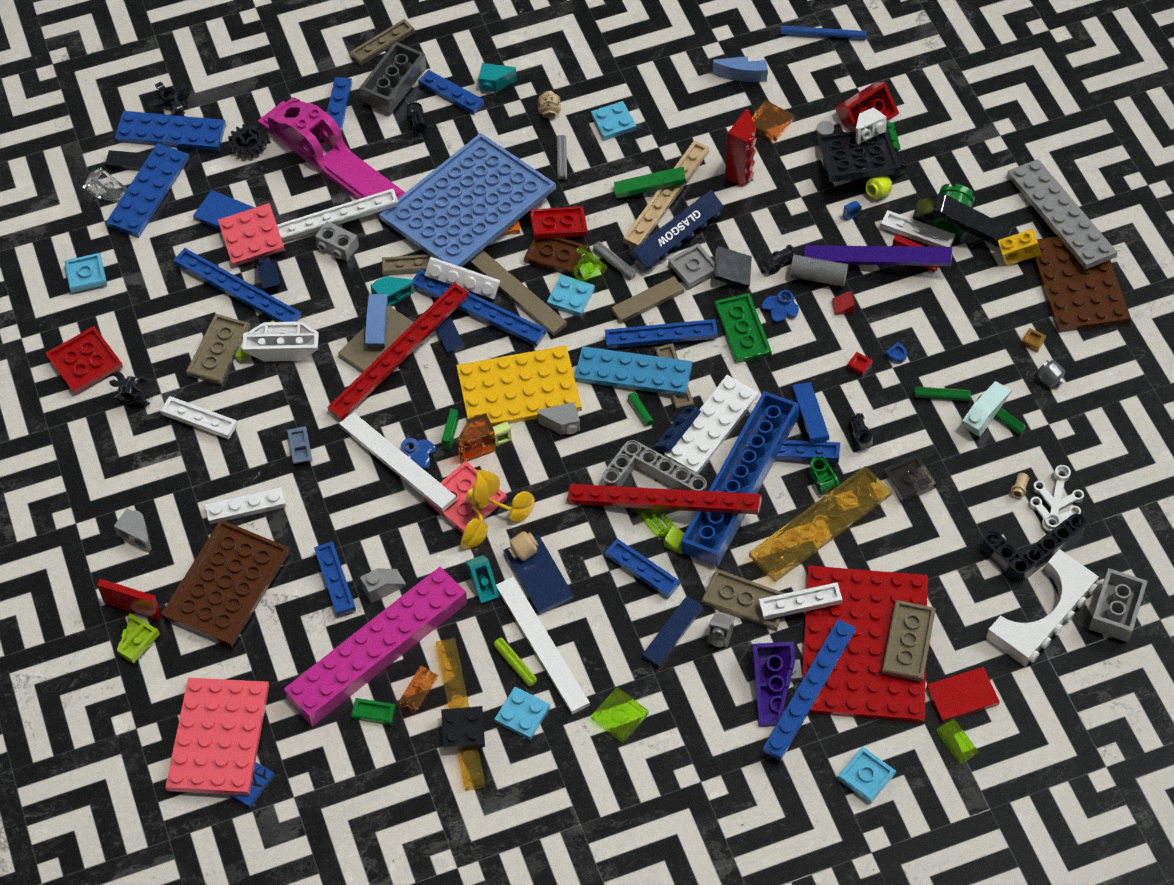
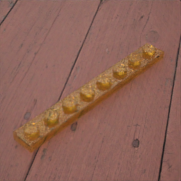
M456 639L435 641L448 708L469 707ZM478 748L457 749L465 791L486 787Z

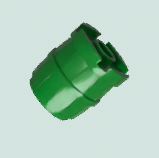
M945 184L939 191V194L948 195L969 207H972L974 204L975 196L973 197V191L966 186L955 184V187ZM943 219L933 221L936 228L953 234H959L963 231V229Z

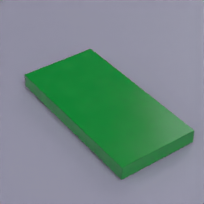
M750 293L714 301L716 312L736 364L772 355Z

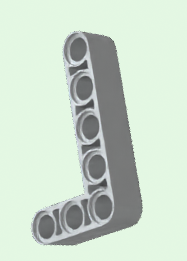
M635 440L627 441L603 472V486H622L634 468L673 489L706 491L707 489L705 478Z

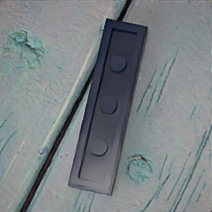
M686 596L643 652L642 658L659 668L703 610V605Z

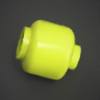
M887 175L872 177L866 182V192L873 199H881L892 191V182Z

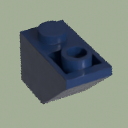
M269 257L258 259L255 266L262 288L281 284L274 260L269 259Z

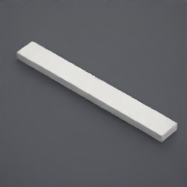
M393 188L277 224L282 242L319 231L327 221L339 225L397 207L399 203Z
M354 412L339 423L345 432L442 512L457 500L452 492Z
M511 577L496 584L500 596L571 714L590 706L589 700L515 578Z

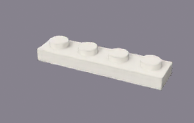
M888 210L880 226L882 229L933 247H951L955 239V234Z
M430 257L425 272L427 277L451 285L456 283L463 289L495 299L500 284L498 279Z
M169 396L161 409V414L226 439L231 437L238 425L237 420Z
M281 487L205 504L209 524L219 523L220 519L228 521L285 508L286 504Z
M837 582L759 599L763 619L767 620L842 604V596Z

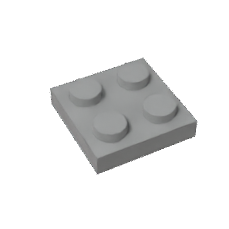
M699 243L668 259V264L688 288L714 275L715 262Z

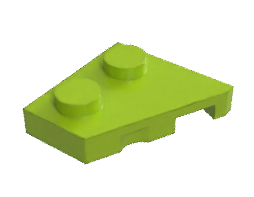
M130 613L127 618L129 622L127 628L123 630L122 640L119 642L117 652L120 656L134 663L160 633L158 629Z

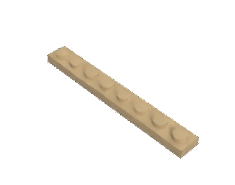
M695 140L674 167H684L686 183L709 153L710 147ZM686 183L658 189L623 237V243L635 248L648 238Z

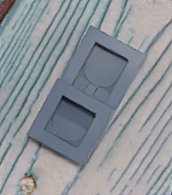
M306 426L287 430L293 464L312 461Z

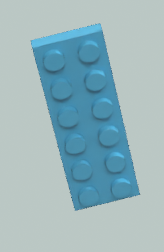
M582 346L574 378L576 382L686 397L693 363L687 360Z

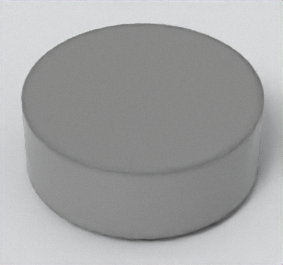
M828 121L818 123L817 135L834 134V125Z

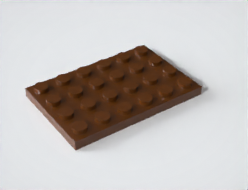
M1058 236L1037 239L1042 255L1033 257L1058 333L1130 323L1131 316L1111 260L1085 270Z
M220 519L162 611V618L233 647L290 553L289 547Z

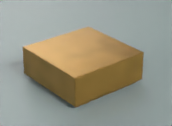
M1029 328L1021 341V345L1038 352L1046 339V335Z

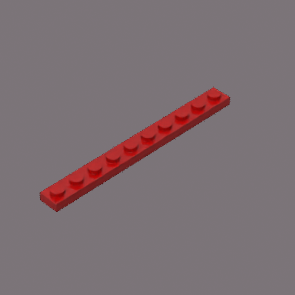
M454 283L327 407L328 411L343 421L469 297V293Z
M571 484L567 497L568 504L753 515H759L762 501L761 494L584 484Z

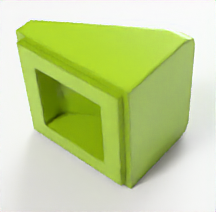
M672 525L664 539V547L682 555L681 539L685 533Z

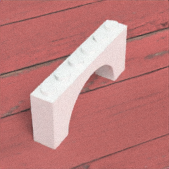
M1060 549L1048 561L1045 572L1053 579L1058 589L1059 603L1057 607L1043 619L1029 623L1013 622L1000 616L988 629L986 639L1025 667L1030 661L1033 663L1038 658L1040 649L1047 648L1053 634L1057 636L1063 628L1062 624L1065 621L1069 622L1075 614L1074 610L1077 607L1080 609L1087 600L1086 596L1088 594L1092 595L1098 588L1096 583L1099 576Z

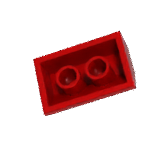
M885 82L873 83L835 107L841 123L851 132L856 131L859 113L873 107L887 117L886 121L899 114Z

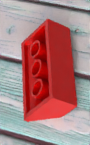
M745 109L729 130L727 138L725 179L744 187L747 181L750 182L754 175V172H752L755 164L753 159L756 152L754 146L757 141L755 137L756 128L748 109Z

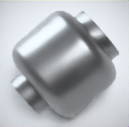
M1047 360L1037 370L1039 372L1037 375L1038 379L1048 388L1054 385L1059 387L1065 380L1063 377L1065 369L1055 360L1050 362Z

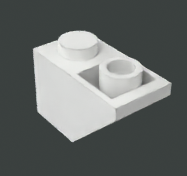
M874 107L859 113L856 125V143L859 144L886 132L887 117Z

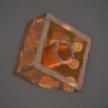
M486 413L475 415L468 419L457 439L460 464L496 452L495 432Z

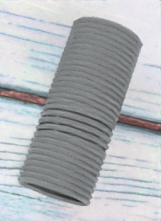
M794 254L790 278L794 277L844 287L848 264L817 258L815 260L813 257Z

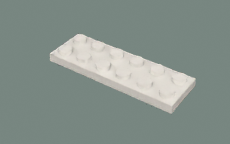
M726 375L700 408L701 413L673 449L670 452H666L664 456L699 474L758 398L759 392Z

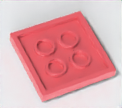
M270 203L218 219L233 267L285 250Z
M465 461L440 482L457 498L445 511L442 512L424 497V500L462 533H464L467 524L472 519L477 518L479 520L476 512L472 509L473 505L466 500L467 492L475 484L476 469ZM499 489L496 494L491 495L490 499L503 503L507 499V495ZM488 502L485 508L478 509L483 520L498 506Z

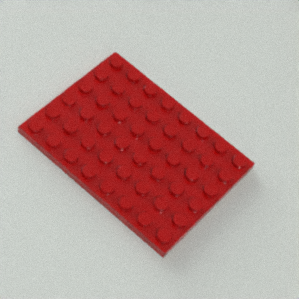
M808 565L807 589L838 582L842 604L806 611L802 680L838 619L856 627V632L809 713L924 723L926 666L923 682L882 674L895 602L899 600L927 606L928 575Z

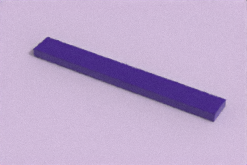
M805 245L804 257L808 256L813 257V259L815 258V260L817 258L846 263L848 265L951 266L952 247Z

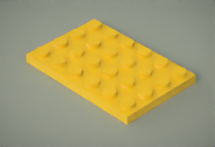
M567 345L456 365L470 431L494 427L504 422L511 424L538 419L537 410L572 402L575 403L577 412L582 411Z

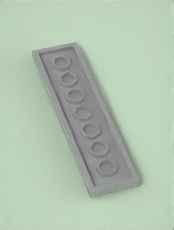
M1039 159L1008 170L1007 176L1085 270L1117 257L1118 252Z

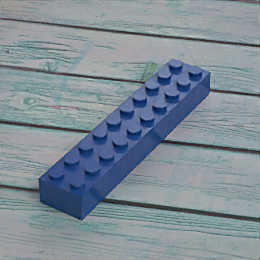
M763 391L709 491L757 494L799 417V403ZM697 511L681 539L682 553L718 567L746 514Z

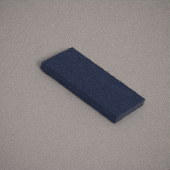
M538 534L533 536L539 544L537 546V553L525 561L520 560L519 557L514 559L508 550L511 547L503 551L536 612L540 615L573 600L574 595Z

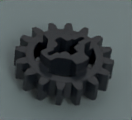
M242 124V128L236 127V132L231 131V136H228L229 148L232 150V153L237 154V157L243 155L246 158L247 155H250L253 158V154L260 155L259 151H264V146H267L266 133H264L263 129H259L258 125L252 127V124H249L246 127Z

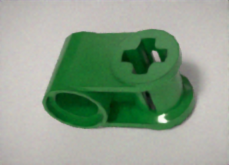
M822 456L812 458L809 475L819 494L824 495L826 491L833 488L839 489L838 477L831 469L827 460Z

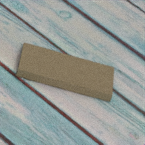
M388 305L386 346L367 347L365 344V326L338 352L339 357L361 372H364L414 322Z
M215 314L186 370L187 376L222 385L235 359V353L243 343V334L248 332L251 327L250 323Z
M716 569L702 599V605L777 631L783 616L764 620L759 599L785 593Z
M896 600L882 674L923 682L936 608Z

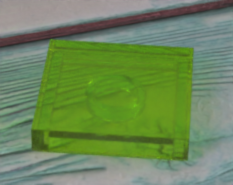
M617 687L591 715V719L623 743L649 714V710Z

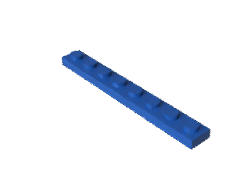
M186 248L173 260L174 264L277 322H297L301 318L300 311Z
M421 269L412 279L414 288L437 299L452 286L451 284L425 276V271ZM469 293V297L457 308L535 346L539 344L546 334L545 328L472 293Z
M840 619L837 620L764 745L763 752L780 761L783 759L856 632V627Z

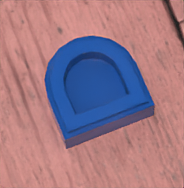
M857 201L845 205L843 218L848 221L856 217L861 212L862 206Z
M897 342L885 351L884 356L895 364H901L907 358V350Z

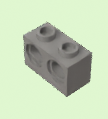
M328 221L315 235L316 245L321 251L329 252L336 258L348 261L359 247L357 235Z

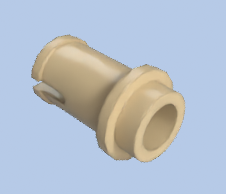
M1019 473L1017 475L1015 485L1011 487L1014 497L1022 498L1026 495V486L1030 479L1027 474Z

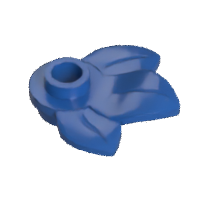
M788 290L780 291L777 296H769L762 303L763 309L771 310V317L775 322L783 321L787 315L795 318L799 312V307L794 302V296Z
M407 438L403 440L401 451L421 468H430L429 454L437 450L436 446L425 439L417 441L414 438ZM412 444L414 448L409 450L407 445Z

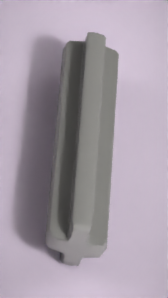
M565 135L557 136V173L559 180L567 178Z
M599 241L594 244L593 250L630 280L635 277L636 271Z

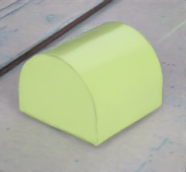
M507 422L488 429L494 446L512 440L511 427Z

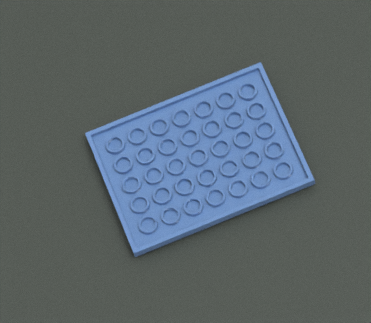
M480 133L397 199L399 206L382 211L379 217L383 222L433 258L462 267L556 189V183Z

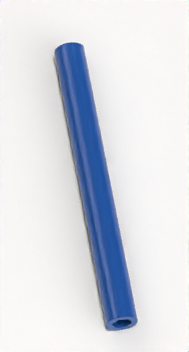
M781 26V34L866 40L867 31Z

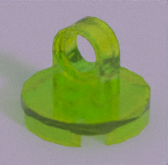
M580 245L576 251L583 256L573 269V274L578 280L584 281L588 279L596 268L603 273L607 270L608 267ZM578 268H586L587 273L584 277L577 275Z

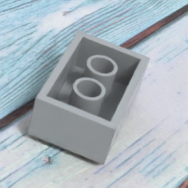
M1108 568L1089 630L1128 642L1148 581Z

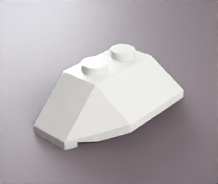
M264 322L243 334L242 350L264 362L302 361L318 350L319 333L303 322Z

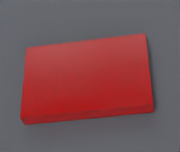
M583 206L530 210L534 239L588 236Z
M103 579L99 580L97 586L104 604L157 621L160 620L161 611L154 595Z
M984 667L939 680L926 686L942 723L997 706L1000 703Z

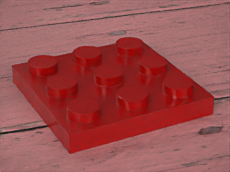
M95 326L45 353L48 360L74 395L123 368L122 362Z

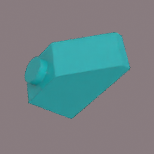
M482 63L478 78L479 90L497 92L517 80L516 67Z
M385 276L370 285L372 294H388L389 306L415 293L414 283L411 279Z
M482 555L465 561L480 603L500 597L489 560Z

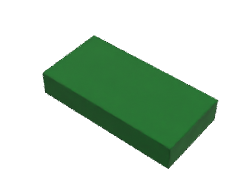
M450 409L442 437V448L444 451L451 450L459 422L457 409Z
M355 698L351 719L392 726L396 704Z

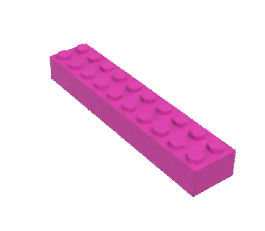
M438 567L284 688L286 699L313 727L467 604L466 591L441 567Z

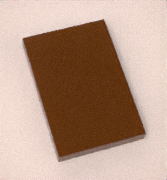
M533 238L524 257V262L575 277L588 250V246L563 238Z

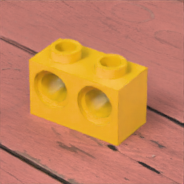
M1034 229L998 240L1006 266L1042 255Z

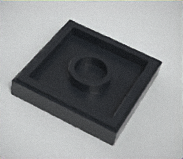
M718 246L715 256L714 279L748 289L750 286L752 256Z

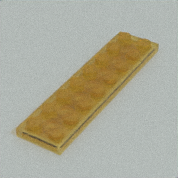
M864 466L751 550L749 557L774 582H777L890 497L892 491Z

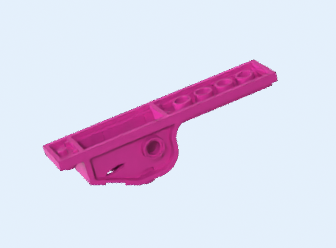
M292 97L287 102L282 101L258 120L259 126L356 200L393 188L397 199L405 194L403 190L352 153L345 145L341 130L334 119L315 104L300 101V99ZM317 138L329 144L332 150L323 155L322 147Z

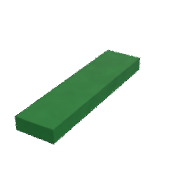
M678 167L614 182L616 198L686 183L684 167Z

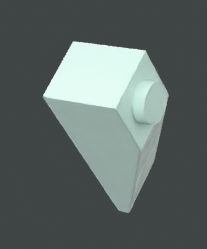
M995 381L974 403L962 420L964 428L981 437L1012 390Z

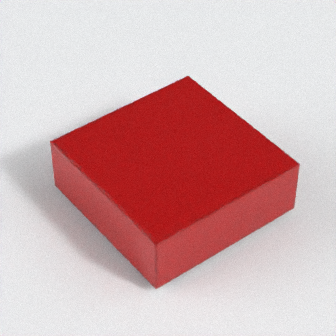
M856 352L846 368L863 377L872 365L873 360Z

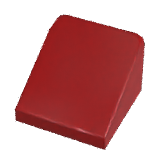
M852 291L832 298L835 315L854 313L855 304Z

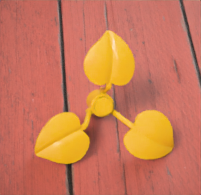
M476 470L475 484L467 492L466 500L473 505L472 509L476 512L479 520L474 518L467 524L461 539L460 548L465 550L476 547L487 536L488 525L483 522V517L478 509L485 508L488 502L511 511L509 514L510 520L520 522L526 519L533 510L535 504L533 495L527 491L518 493L512 501V507L494 501L490 498L491 495L496 494L499 490V477L489 471Z

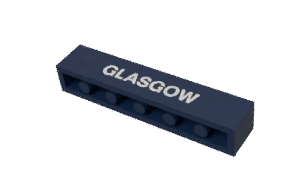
M712 190L708 191L628 252V256L639 271L645 268L647 270L651 269L656 265L655 261L658 258L662 260L669 255L668 251L671 248L675 250L681 246V240L684 238L688 240L695 235L694 230L704 228L708 224V219L714 220L721 214L719 211L724 208L723 204Z

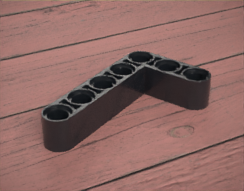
M937 194L919 200L912 217L913 220L925 224L943 219L997 247H1000L998 240L1009 237L1011 233L1010 227L945 194Z
M1081 514L1069 516L1022 554L997 531H988L984 535L981 548L1014 582H1023L1048 563L1059 549L1063 551L1080 538L1086 526V519Z

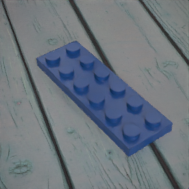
M123 111L115 140L121 143L154 146L160 143L168 147L219 151L226 121L221 119Z
M157 143L106 221L107 226L139 238L188 162L189 154Z

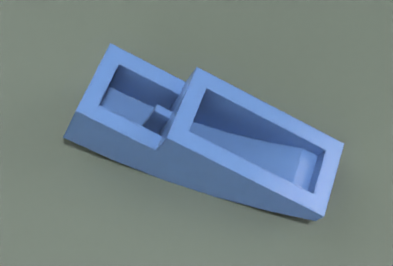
M748 56L713 60V74L743 82H767L768 68L766 60L748 61Z
M369 294L365 336L367 347L386 346L388 294Z

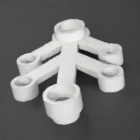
M1059 465L1055 469L1054 477L1057 481L1054 496L1046 489L1044 482L1036 481L1033 485V491L1036 494H1041L1051 507L1049 513L1042 505V500L1039 497H1033L1029 504L1031 509L1037 510L1042 516L1043 528L1048 532L1073 515L1071 511L1081 514V509L1078 506H1071L1069 511L1058 515L1061 508L1073 502L1080 503L1084 498L1083 491L1077 489L1072 494L1061 499L1064 482L1069 479L1071 474L1070 468L1066 465Z

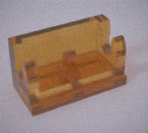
M420 666L400 698L398 706L401 708L408 706L411 708V713H415L435 683L438 675Z

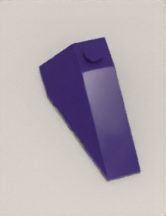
M794 641L757 643L751 646L759 726L777 725L783 714L795 665Z

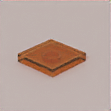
M765 100L752 115V120L757 132L776 142L795 120V115Z

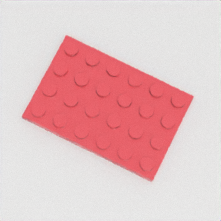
M188 678L166 782L167 791L250 795L268 697L269 682Z

